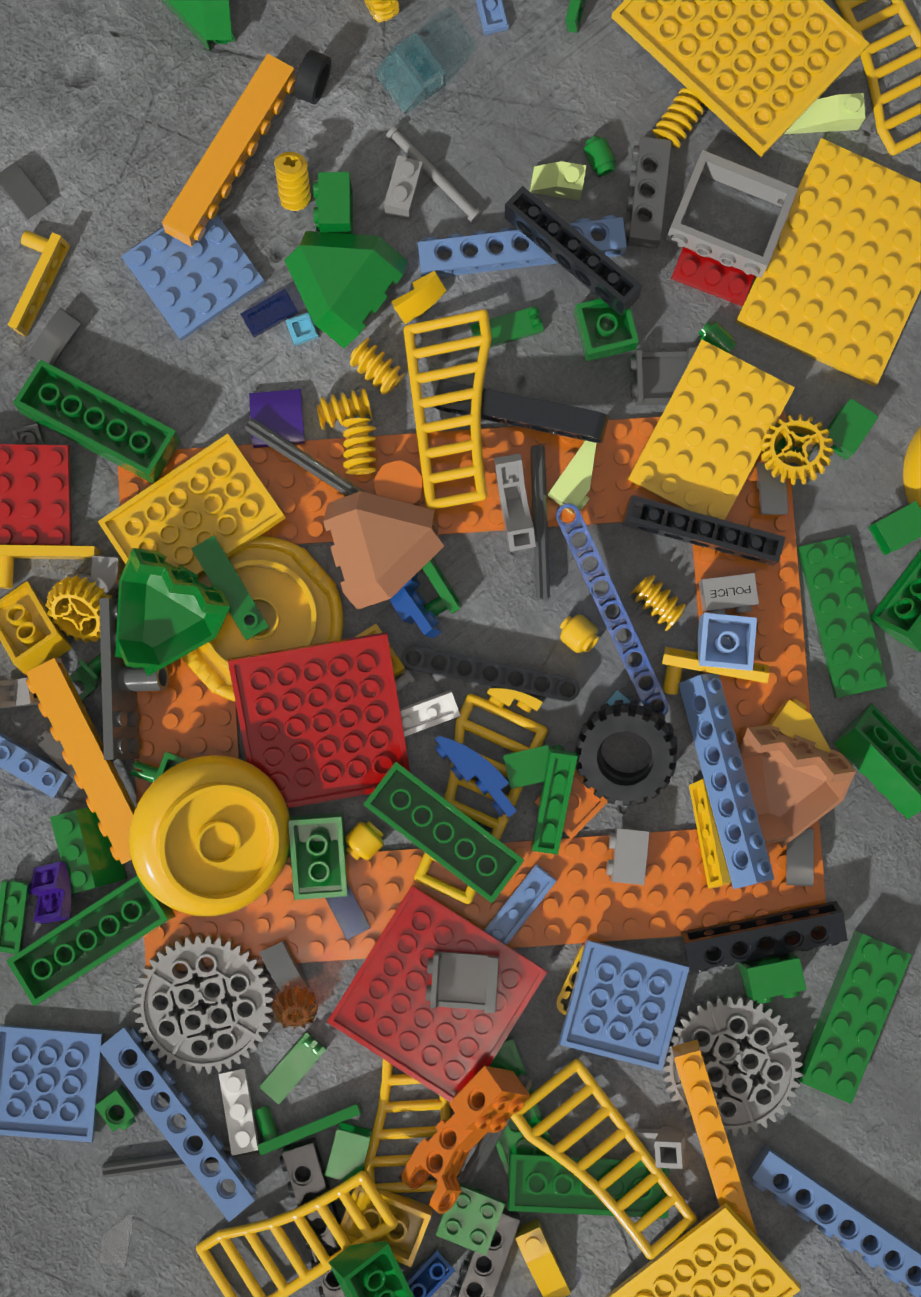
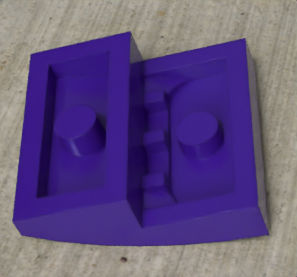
M301 389L249 393L250 419L257 420L293 445L305 444ZM252 435L253 448L270 447Z
M60 861L34 868L29 894L38 896L33 922L47 924L69 919L71 886L65 862Z

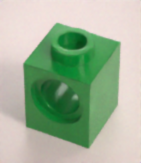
M120 1085L95 1105L112 1132L120 1127L123 1131L136 1122L134 1117L140 1111L123 1085ZM113 1106H122L125 1115H116L113 1111Z

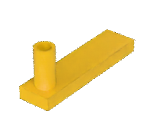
M28 230L21 237L22 245L42 253L8 323L9 327L25 337L28 336L71 246L62 236L53 232L49 239Z
M0 545V589H13L14 559L92 560V556L100 555V549L95 546Z
M665 646L662 664L667 665L662 690L667 694H678V683H680L683 668L768 683L769 665L753 662V671L699 666L698 652Z
M701 779L690 784L689 790L708 889L732 882L705 781Z

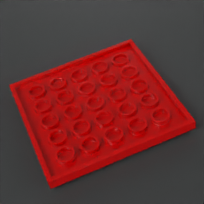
M387 632L228 659L246 760L248 763L259 768L275 783L285 800L287 808L371 794L395 762L410 772Z
M412 885L327 1020V1023L451 1102L484 1066H490L545 977L547 970ZM435 951L499 955L495 1013H486L484 1010L430 1008V1001H426L427 984L432 985V974L427 973L428 958L433 957Z

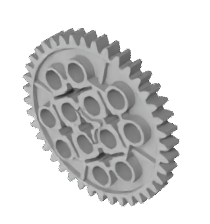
M199 933L195 941H193L190 935H187L185 944L179 938L175 941V947L168 943L165 947L166 952L160 949L157 952L158 958L152 957L150 959L151 966L146 965L143 969L146 975H140L138 979L142 984L137 985L135 991L140 994L136 995L133 999L134 1002L139 1003L133 1011L141 1014L135 1020L136 1023H143L138 1030L139 1033H148L143 1041H153L150 1047L151 1051L157 1048L160 1049L158 1058L166 1054L168 1056L166 1064L176 1060V1069H179L182 1064H186V1072H189L192 1066H195L197 1074L200 1073L202 1067H205L207 1073L210 1074L213 1066L216 1067L218 1072L222 1071L223 1064L231 1069L233 1060L240 1064L242 1062V1055L249 1058L251 1054L250 1049L257 1050V1041L263 1042L265 1037L262 1032H268L269 1026L266 1023L272 1021L273 1016L268 1013L274 1010V1006L269 1004V1002L273 1001L274 995L267 994L272 990L273 986L272 984H264L269 979V974L261 975L264 965L255 966L258 960L257 956L251 959L248 958L250 949L242 953L240 952L242 944L239 943L235 948L232 947L231 938L224 944L222 935H219L217 940L213 941L212 934L209 933L206 940H203ZM201 958H211L214 966L205 967L201 962ZM175 964H185L188 972L179 973L175 968ZM195 973L199 977H204L201 983H198L197 979H192ZM236 976L243 977L246 980V985L242 987L237 986L233 978ZM207 984H218L220 992H211ZM190 989L194 993V998H185L182 995V990ZM227 990L231 996H236L233 1005L228 998L224 999ZM156 996H165L168 999V1004H159ZM201 999H203L204 1003H209L207 1008H205L204 1004H199ZM248 1002L252 1005L253 1010L245 1012L240 1008L239 1004ZM175 1005H178L179 1009H184L181 1015H179L178 1011H173ZM214 1009H223L227 1016L224 1018L217 1017L214 1014ZM192 1014L197 1015L201 1023H191L188 1016ZM162 1022H172L175 1026V1029L166 1030L163 1027ZM207 1024H210L211 1028H216L214 1034H211L210 1030H205ZM220 1035H230L233 1042L224 1043ZM194 1041H204L207 1048L198 1049Z
M729 994L726 996L725 1002H722L720 997L716 996L715 1004H712L707 998L706 1007L704 1008L699 1003H696L697 1012L688 1008L689 1018L680 1016L682 1025H674L676 1034L672 1033L670 1040L672 1043L669 1044V1053L666 1055L665 1061L667 1063H664L663 1071L667 1073L662 1076L664 1081L669 1082L665 1087L667 1092H672L670 1095L671 1101H677V1110L684 1109L683 1115L685 1118L691 1116L673 1057L672 1046L693 1041L696 1033L704 1031L708 1035L704 1041L699 1042L701 1052H708L711 1049L713 1054L712 1057L707 1056L704 1059L707 1072L711 1067L716 1066L720 1068L718 1075L709 1076L726 1133L728 1129H731L733 1135L737 1136L738 1129H742L744 1135H747L748 1127H752L756 1133L758 1132L757 1124L759 1123L767 1128L766 1119L769 1118L776 1122L775 1112L784 1115L785 1113L781 1106L790 1107L791 1103L787 1097H796L797 1095L792 1090V1087H800L799 1082L794 1078L802 1077V1073L795 1068L803 1066L801 1060L796 1059L801 1056V1052L799 1049H795L798 1041L791 1039L794 1035L791 1029L786 1030L788 1024L785 1020L780 1021L781 1016L779 1013L771 1015L772 1008L767 1006L763 1009V1004L756 1003L753 1006V1000L750 997L743 1003L740 995H737L735 1002L732 1001ZM736 1018L743 1020L741 1027L738 1029L730 1028L732 1020ZM763 1029L767 1031L764 1039H754V1035L758 1030ZM746 1036L749 1043H742L740 1046L736 1039H744ZM728 1042L732 1044L728 1052L722 1053L719 1051V1046L722 1043ZM747 1054L756 1055L752 1063H743V1058ZM735 1061L737 1066H731L730 1069H728L726 1064H733V1062ZM772 1065L780 1066L778 1073L775 1075L767 1074L769 1067ZM759 1071L761 1078H755L753 1081L750 1075H756ZM736 1078H743L745 1080L744 1084L738 1088L733 1087L732 1082ZM723 1084L726 1091H720L719 1094H717L714 1087L720 1088ZM766 1089L769 1091L765 1098H756L759 1090ZM725 1102L733 1103V1107L729 1111H722L720 1109Z

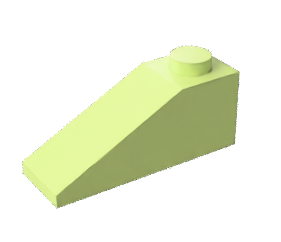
M864 93L838 94L817 99L784 134L858 130L866 118Z
M589 441L583 443L550 490L548 498L559 505L571 503L578 510L582 511L590 499L586 495L590 490L596 443ZM565 508L570 513H574L572 508Z

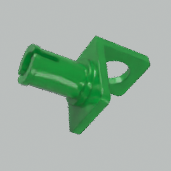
M101 653L89 664H85L80 659L77 662V671L70 676L72 682L79 681L84 685V691L79 695L81 700H84L98 687V676L101 674Z

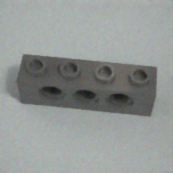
M641 137L639 145H634L632 161L636 162L635 171L631 170L629 186L633 187V195H628L626 211L631 213L630 221L625 220L624 225L625 236H628L627 245L655 249L659 246L672 140ZM651 164L656 170L649 172L643 166ZM642 189H649L653 195L646 197L640 191ZM646 214L649 216L650 221L643 222L639 220L637 215Z

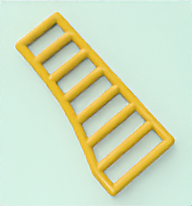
M834 0L844 20L863 38L862 31L896 14H899L905 25L901 29L869 44L860 55L869 85L877 133L888 153L892 156L897 155L920 143L921 131L895 143L889 130L920 115L921 103L885 120L883 105L920 87L921 75L883 94L880 93L878 79L921 58V32L904 0H891L893 5L859 22L856 21L851 9L868 0ZM911 36L917 47L916 49L875 69L871 57L872 54Z
M480 309L406 325L403 332L426 507L434 510L485 500L487 498V488L482 453L481 406L486 365L492 341L488 311ZM479 321L481 335L416 348L414 334ZM480 346L476 362L419 373L417 360L419 358ZM475 373L473 388L422 398L421 383ZM472 399L471 414L426 423L424 408ZM471 425V440L429 448L427 433ZM472 450V466L432 473L431 458ZM474 476L476 491L436 498L434 483Z
M470 693L467 695L459 712L461 716L456 719L454 741L464 745L466 730L508 750L519 752L541 747L548 729L540 723L504 707L500 708L494 703ZM473 706L536 733L530 747L469 721L468 717ZM481 755L503 776L508 778L504 764ZM450 769L444 799L470 819L492 828L491 835L500 840L509 818L504 814L495 819L456 801L455 795L458 784L481 795L483 793L476 786L475 782L477 781L471 779L467 783L464 778L459 781ZM524 786L511 788L508 795L504 794L514 807ZM489 793L485 795V797L493 800ZM424 853L414 875L415 881L464 904H471L476 891L470 886H467L464 892L426 875L434 859L427 853Z
M382 1059V1081L379 1102L363 1166L364 1171L368 1174L375 1187L391 1193L435 1191L438 1186L436 1185L438 1180H426L420 1188L415 1190L411 1189L404 1182L375 1183V1167L406 1166L412 1155L376 1156L380 1140L433 1137L437 1132L435 1126L383 1129L387 1113L440 1110L441 1120L447 1122L451 1118L450 1102L440 1095L439 1099L389 1102L392 1085L421 1083L407 1074L392 1075L393 1065Z
M580 1059L571 1061L530 1094V1098L524 1103L523 1109L511 1116V1119L526 1140L571 1171L596 1194L629 1233L647 1259H654L696 1223L697 1217L662 1169L656 1168L654 1158ZM577 1072L586 1085L536 1126L531 1128L522 1115ZM591 1094L594 1095L602 1106L555 1146L540 1137ZM607 1116L617 1126L618 1129L579 1162L576 1163L564 1154L567 1149ZM625 1138L634 1149V1152L599 1181L594 1179L586 1169ZM642 1160L651 1173L616 1202L606 1189ZM658 1182L667 1196L634 1223L624 1210ZM675 1205L684 1218L654 1244L650 1245L642 1231Z
M360 1171L340 1185L293 1210L268 1219L220 1229L196 1245V1251L225 1297L238 1296L209 1251L210 1248L218 1243H221L253 1297H288L331 1270L328 1262L347 1247L377 1241L397 1228L398 1221L365 1171ZM360 1184L384 1220V1223L374 1229L371 1228L349 1191ZM340 1198L363 1235L352 1243L327 1206V1204ZM316 1210L341 1247V1250L332 1256H329L305 1218L306 1215ZM295 1221L320 1261L318 1265L308 1270L281 1225ZM271 1230L299 1277L289 1283L286 1282L258 1237L257 1232ZM245 1235L278 1288L277 1291L269 1296L265 1295L231 1238Z

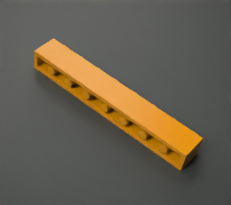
M267 53L163 219L162 224L165 233L190 247H193L196 240L200 241L206 231L205 226L209 219L213 220L217 215L218 205L222 198L226 199L229 196L232 182L236 177L239 178L245 169V161L249 156L252 157L255 154L260 137L262 135L265 136L271 127L273 116L281 112L286 95L294 91L296 82L294 67Z
M53 658L26 672L29 678L26 680L27 686L33 694H37L40 703H38L39 710L45 718H49L52 727H50L51 734L57 742H61L64 748L62 751L63 758L68 765L72 764L76 772L74 779L80 789L84 788L88 796L86 803L92 813L96 812L100 820L98 827L104 837L108 836L112 844L110 851L116 861L120 860L121 864L132 860L129 834L136 808L112 760H104L103 742L61 658Z
M698 1039L672 1046L673 1057L719 1206L721 1207L727 1203L758 1237Z

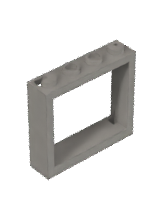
M702 150L666 240L677 244L678 247L693 250L700 256L718 260L725 266L740 269L747 275L752 274L761 278L768 267L798 188ZM700 175L781 207L763 256L681 224Z

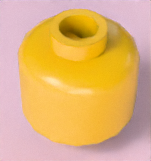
M581 614L573 618L568 616L560 625L562 629L560 634L561 641L576 653L589 652L599 640L597 635L598 627Z
M370 821L367 823L358 822L345 836V842L349 845L346 851L356 860L360 857L364 860H370L384 845L382 839L384 834Z

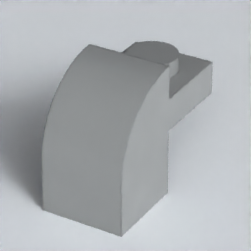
M94 555L92 556L91 575L71 573L65 574V578L67 576L72 578L78 575L83 579L87 576L89 582L93 583L96 581L99 588H105L104 592L108 595L118 589L119 579L124 570L125 563L120 556Z
M28 677L0 681V708H16L38 705L40 703L37 694H33L27 686L26 680L29 679Z
M662 1126L661 1129H633L642 1144L655 1159L656 1168L683 1169L686 1163L685 1138L682 1130L670 1126Z

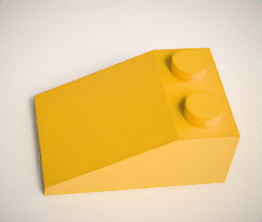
M28 581L0 599V641L13 664L26 676L27 671L53 658H59L72 649L63 631H59V626L53 624V617L47 615L48 609Z
M362 1185L357 1186L353 1191L352 1198L371 1228L374 1229L384 1223V1220ZM377 1189L397 1219L398 1226L375 1242L386 1241L397 1262L412 1267L430 1221L433 1208L409 1197ZM346 1209L340 1226L349 1241L354 1242L363 1235Z

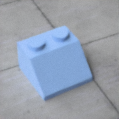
M703 613L699 617L697 639L699 666L753 671L757 618Z

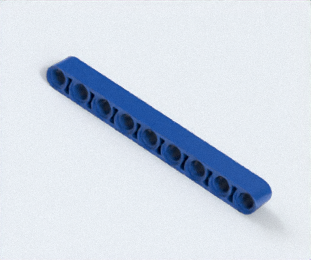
M571 503L561 504L556 510V520L643 706L646 703L650 705L654 699L662 700L663 705L661 709L654 712L660 711L666 715L669 711L667 698L582 515L575 505ZM572 508L575 512V518L571 522H563L560 517L562 510ZM576 532H583L586 535V542L582 546L572 544V536ZM588 556H594L597 559V566L593 570H586L583 567V561ZM605 580L608 583V589L605 593L598 594L594 591V585L597 581ZM610 604L619 606V613L615 617H608L605 614V609ZM621 628L630 630V636L625 641H620L616 638V633ZM639 652L641 660L637 664L628 663L627 658L630 653ZM642 676H650L652 678L650 686L642 688L638 685L639 679Z

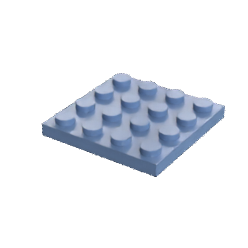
M218 215L213 220L209 219L205 226L204 236L200 241L196 240L193 247L165 233L164 227H162L121 256L181 341L265 284L262 276Z
M586 939L558 1043L562 1046L662 1071L690 967Z
M0 1024V1135L93 1142L97 1114L95 1105L98 1103L102 1053L98 1048L103 1045L104 1033Z

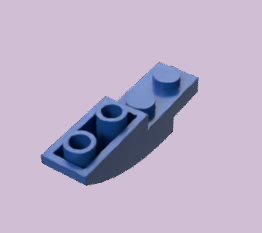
M417 572L390 600L403 622L409 624L416 622L425 636L435 638L442 631L437 625L439 620L431 611L426 610L423 606L425 603L423 597L416 591L421 586L416 578L419 576Z
M438 736L435 739L438 745L434 748L443 760L447 757L454 765L450 769L459 781L464 778L468 783L476 776L478 779L475 782L476 786L484 796L487 793L490 794L494 800L491 805L500 817L505 814L509 818L517 811L501 791L509 782L489 761L477 752L454 740Z
M436 1250L407 1274L405 1279L414 1297H431L455 1270Z

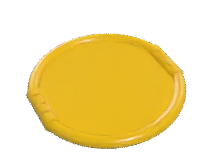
M259 536L228 557L269 628L246 641L228 611L215 639L181 657L212 693H216L231 701H235L228 666L229 658L336 641L342 638L344 625L343 607L337 584L304 547L302 548L287 540ZM206 573L197 580L209 588L212 585Z

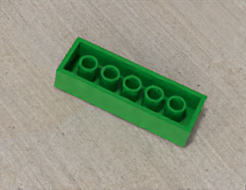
M41 359L13 402L15 407L24 416L152 484L157 482L181 442L177 432L172 428Z
M397 762L394 763L363 804L490 903L495 901L524 862L523 858Z
M137 875L6 960L32 1005L36 1006L167 923L176 915L170 907L160 902L146 889Z
M856 930L854 931L802 1058L803 1066L798 1068L802 1073V1077L797 1079L801 1083L852 1104L912 954Z

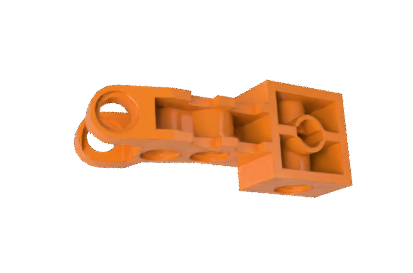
M484 1066L449 1103L455 1114L447 1122L441 1120L435 1126L437 1129L435 1135L430 1140L424 1138L417 1145L406 1164L401 1179L411 1189L420 1188L430 1174L438 1180L436 1183L438 1186L431 1197L429 1205L439 1214L446 1213L454 1205L461 1193L457 1176L470 1150L488 1132L496 1133L501 1131L506 1126V1121L513 1114L521 1111L525 1106L524 1103L530 1098V1094L513 1071Z

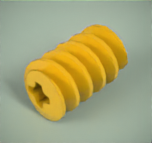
M680 89L678 96L673 100V104L669 105L667 112L662 115L661 121L656 124V129L652 130L654 136L657 139L672 140L671 146L680 148L681 143L678 139L685 140L687 135L684 131H692L693 127L690 123L696 124L698 122L696 115H703L704 110L700 106L703 103L689 89Z
M284 152L278 155L274 161L281 205L290 211L302 210L311 201L308 164L301 154Z
M368 337L353 350L350 356V365L352 367L358 366V373H366L365 379L367 381L373 380V387H381L380 393L386 395L395 389L406 373L398 375L399 365L391 369L390 366L393 359L390 358L384 362V351L376 355L375 352L378 346L375 344L369 348L370 338Z
M364 388L361 389L360 397L357 396L354 390L351 391L350 399L346 397L344 392H341L339 401H337L334 394H331L329 403L321 396L320 403L317 405L322 430L325 429L327 421L331 428H335L336 420L343 426V421L346 418H356V416L366 418L367 414H369L372 419L368 394Z
M350 418L343 421V426L349 428L343 431V436L348 438L343 442V446L349 449L343 452V456L349 459L343 463V467L348 469V471H345L347 474L363 475L376 472V468L369 466V463L376 461V458L369 456V453L376 451L375 447L369 446L370 442L376 441V437L369 435V432L376 430V427L369 425V422L372 421L371 419Z
M652 574L645 577L628 596L637 593L635 602L638 603L644 600L643 610L652 607L650 617L659 614L660 617L657 623L660 625L667 622L668 624L665 628V631H667L683 615L686 605L681 603L676 606L677 596L668 599L671 590L668 588L660 591L663 583L660 581L653 584L656 576Z

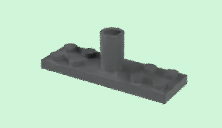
M100 598L104 760L139 758L141 742L138 738L140 715L137 710V692L165 690L168 686L169 674L165 666L147 677L144 668L126 666L123 658L115 657L118 599Z

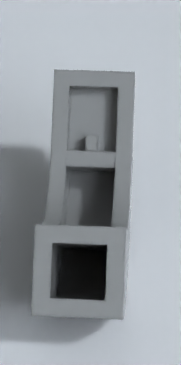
M514 454L494 458L499 501L510 552L536 547L534 527L526 496L521 455Z

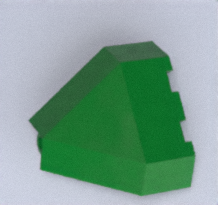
M162 0L209 51L210 42L217 44L236 42V36L231 23L230 0Z
M305 231L300 245L284 260L313 323L343 348L360 335L366 327L364 322L372 313H376L388 297L386 292L393 283L397 284L408 263L401 254L380 236Z
M133 548L119 579L115 657L123 658L126 666L144 668L148 677L215 639L231 606L220 588L215 585H211L210 588L197 581L199 576L181 565L176 568L166 562L167 557L160 552Z

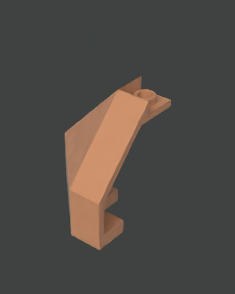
M362 491L327 504L323 522L326 531H331L335 544L330 546L336 567L341 566L345 580L340 582L345 596L357 610L391 599L444 547V544L438 538V526L433 522L435 510Z
M772 725L749 727L739 750L765 844L778 842L781 848H783L844 800L856 770L840 752L831 749L830 753L816 748L815 742L797 735L793 739L779 733L780 728Z

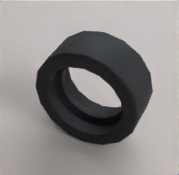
M309 50L306 53L296 77L294 88L296 98L311 104H317L328 82L331 70V57L314 50Z

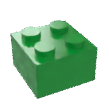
M318 172V181L313 182L314 198H316V206H318L313 209L316 232L353 234V189L350 172Z
M602 299L575 305L573 314L586 362L636 350L639 340L630 308L621 316Z
M791 952L779 957H764L755 962H738L744 993L753 1001L757 1000L759 1004L772 1002L773 997L783 995L784 998L797 997L800 995V991L807 990L800 958Z

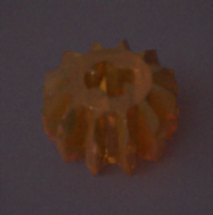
M296 984L292 989L285 986L283 992H277L274 1003H272V1011H274L276 1023H281L283 1028L292 1026L293 1030H295L297 1026H301L305 1029L307 1023H313L318 1012V1004L316 1003L314 992H309L307 986L299 989Z

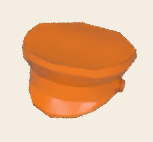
M401 460L389 462L382 465L373 481L374 492L378 496L415 505L422 496L423 478L417 468L410 463Z

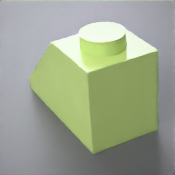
M560 161L534 166L530 192L580 201L586 165Z

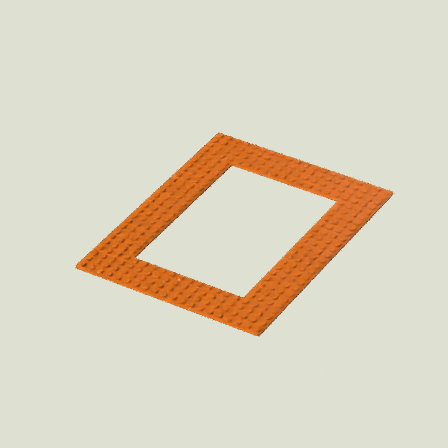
M783 410L779 418L786 423V413ZM660 417L608 420L603 443H596L590 490L586 495L590 499L582 511H580L586 525L623 522L628 500L632 495L681 508L628 480ZM517 426L481 429L487 498L482 501L434 509L433 522L438 526L439 535L505 530L497 489L494 458L520 454L522 458L526 496L533 523L531 447L535 445L545 447L546 492L548 496L552 487L585 441ZM471 429L427 433L429 448L471 440ZM417 433L373 436L376 437V441L370 442L369 446L375 447L376 451L369 453V456L376 458V461L369 463V466L376 468V472L363 475L345 473L348 469L343 467V463L349 459L343 456V452L349 449L343 446V442L348 438L305 441V444L295 445L365 492L374 495L373 481L380 467L386 463L401 460L410 463L422 475ZM253 444L236 445L286 517L260 536L276 537L296 545L334 542L331 531H326L323 520L327 504L346 497L344 494L272 447L253 448ZM207 447L176 449L158 480ZM472 450L431 458L432 473L473 465ZM761 451L725 521L786 537L779 563L771 566L692 544L698 626L699 617L703 614L699 581L702 579L755 573L759 604L752 607L751 612L736 613V609L726 610V615L757 618L754 663L769 665L768 683L719 675L739 749L747 728L768 725L784 700L793 701V699H796L806 705L807 709L805 711L810 713L791 478L786 480L788 514L759 515L757 463L767 462L761 459V454L764 451ZM118 465L119 500L121 506L151 486L152 483ZM471 476L434 483L436 498L476 491L475 478ZM423 486L421 499L415 505L427 508ZM547 497L548 527H560L555 516L556 510L560 505ZM563 509L560 514L561 520L567 523L571 522L575 518V512L572 514ZM182 658L166 666L169 682L165 690L137 692V710L140 715L138 738L141 742V749L139 751V758H134V763L136 760L159 768L165 752H172L189 759L209 755H221L240 759L236 702L212 693ZM135 777L136 802L138 805L141 797L152 783ZM818 820L807 828L814 829L813 886L786 885V845L781 848L778 842L765 844L774 880L733 889L732 883L708 889L697 829L649 832L644 885L612 882L610 875H606L607 860L612 859L613 849H609L610 835L574 837L572 839L561 838L558 855L532 851V840L503 842L504 845L523 858L524 862L493 903H490L476 892L472 903L464 904L416 882L414 875L425 853L420 848L378 851L370 860H364L361 857L356 860L349 853H346L348 896L294 900L291 857H288L273 885L260 898L240 910L218 916H195L172 909L176 917L144 937L146 965L151 966L150 959L152 957L158 958L157 952L160 949L166 952L165 947L168 943L175 947V941L179 938L185 944L187 935H190L193 941H195L199 933L203 940H206L209 933L212 934L213 941H216L219 935H222L224 944L231 938L232 947L234 948L241 943L240 952L243 953L250 949L248 958L258 957L255 966H266L259 952L286 940L296 963L365 959L412 885L484 930L535 864L557 881L507 944L509 947L521 948L585 943L586 939L606 942L681 936L683 931L826 903L820 822ZM432 861L426 875L461 891H466L468 886L440 863ZM201 958V962L205 967L214 966L211 958ZM175 964L178 972L188 971L185 964Z

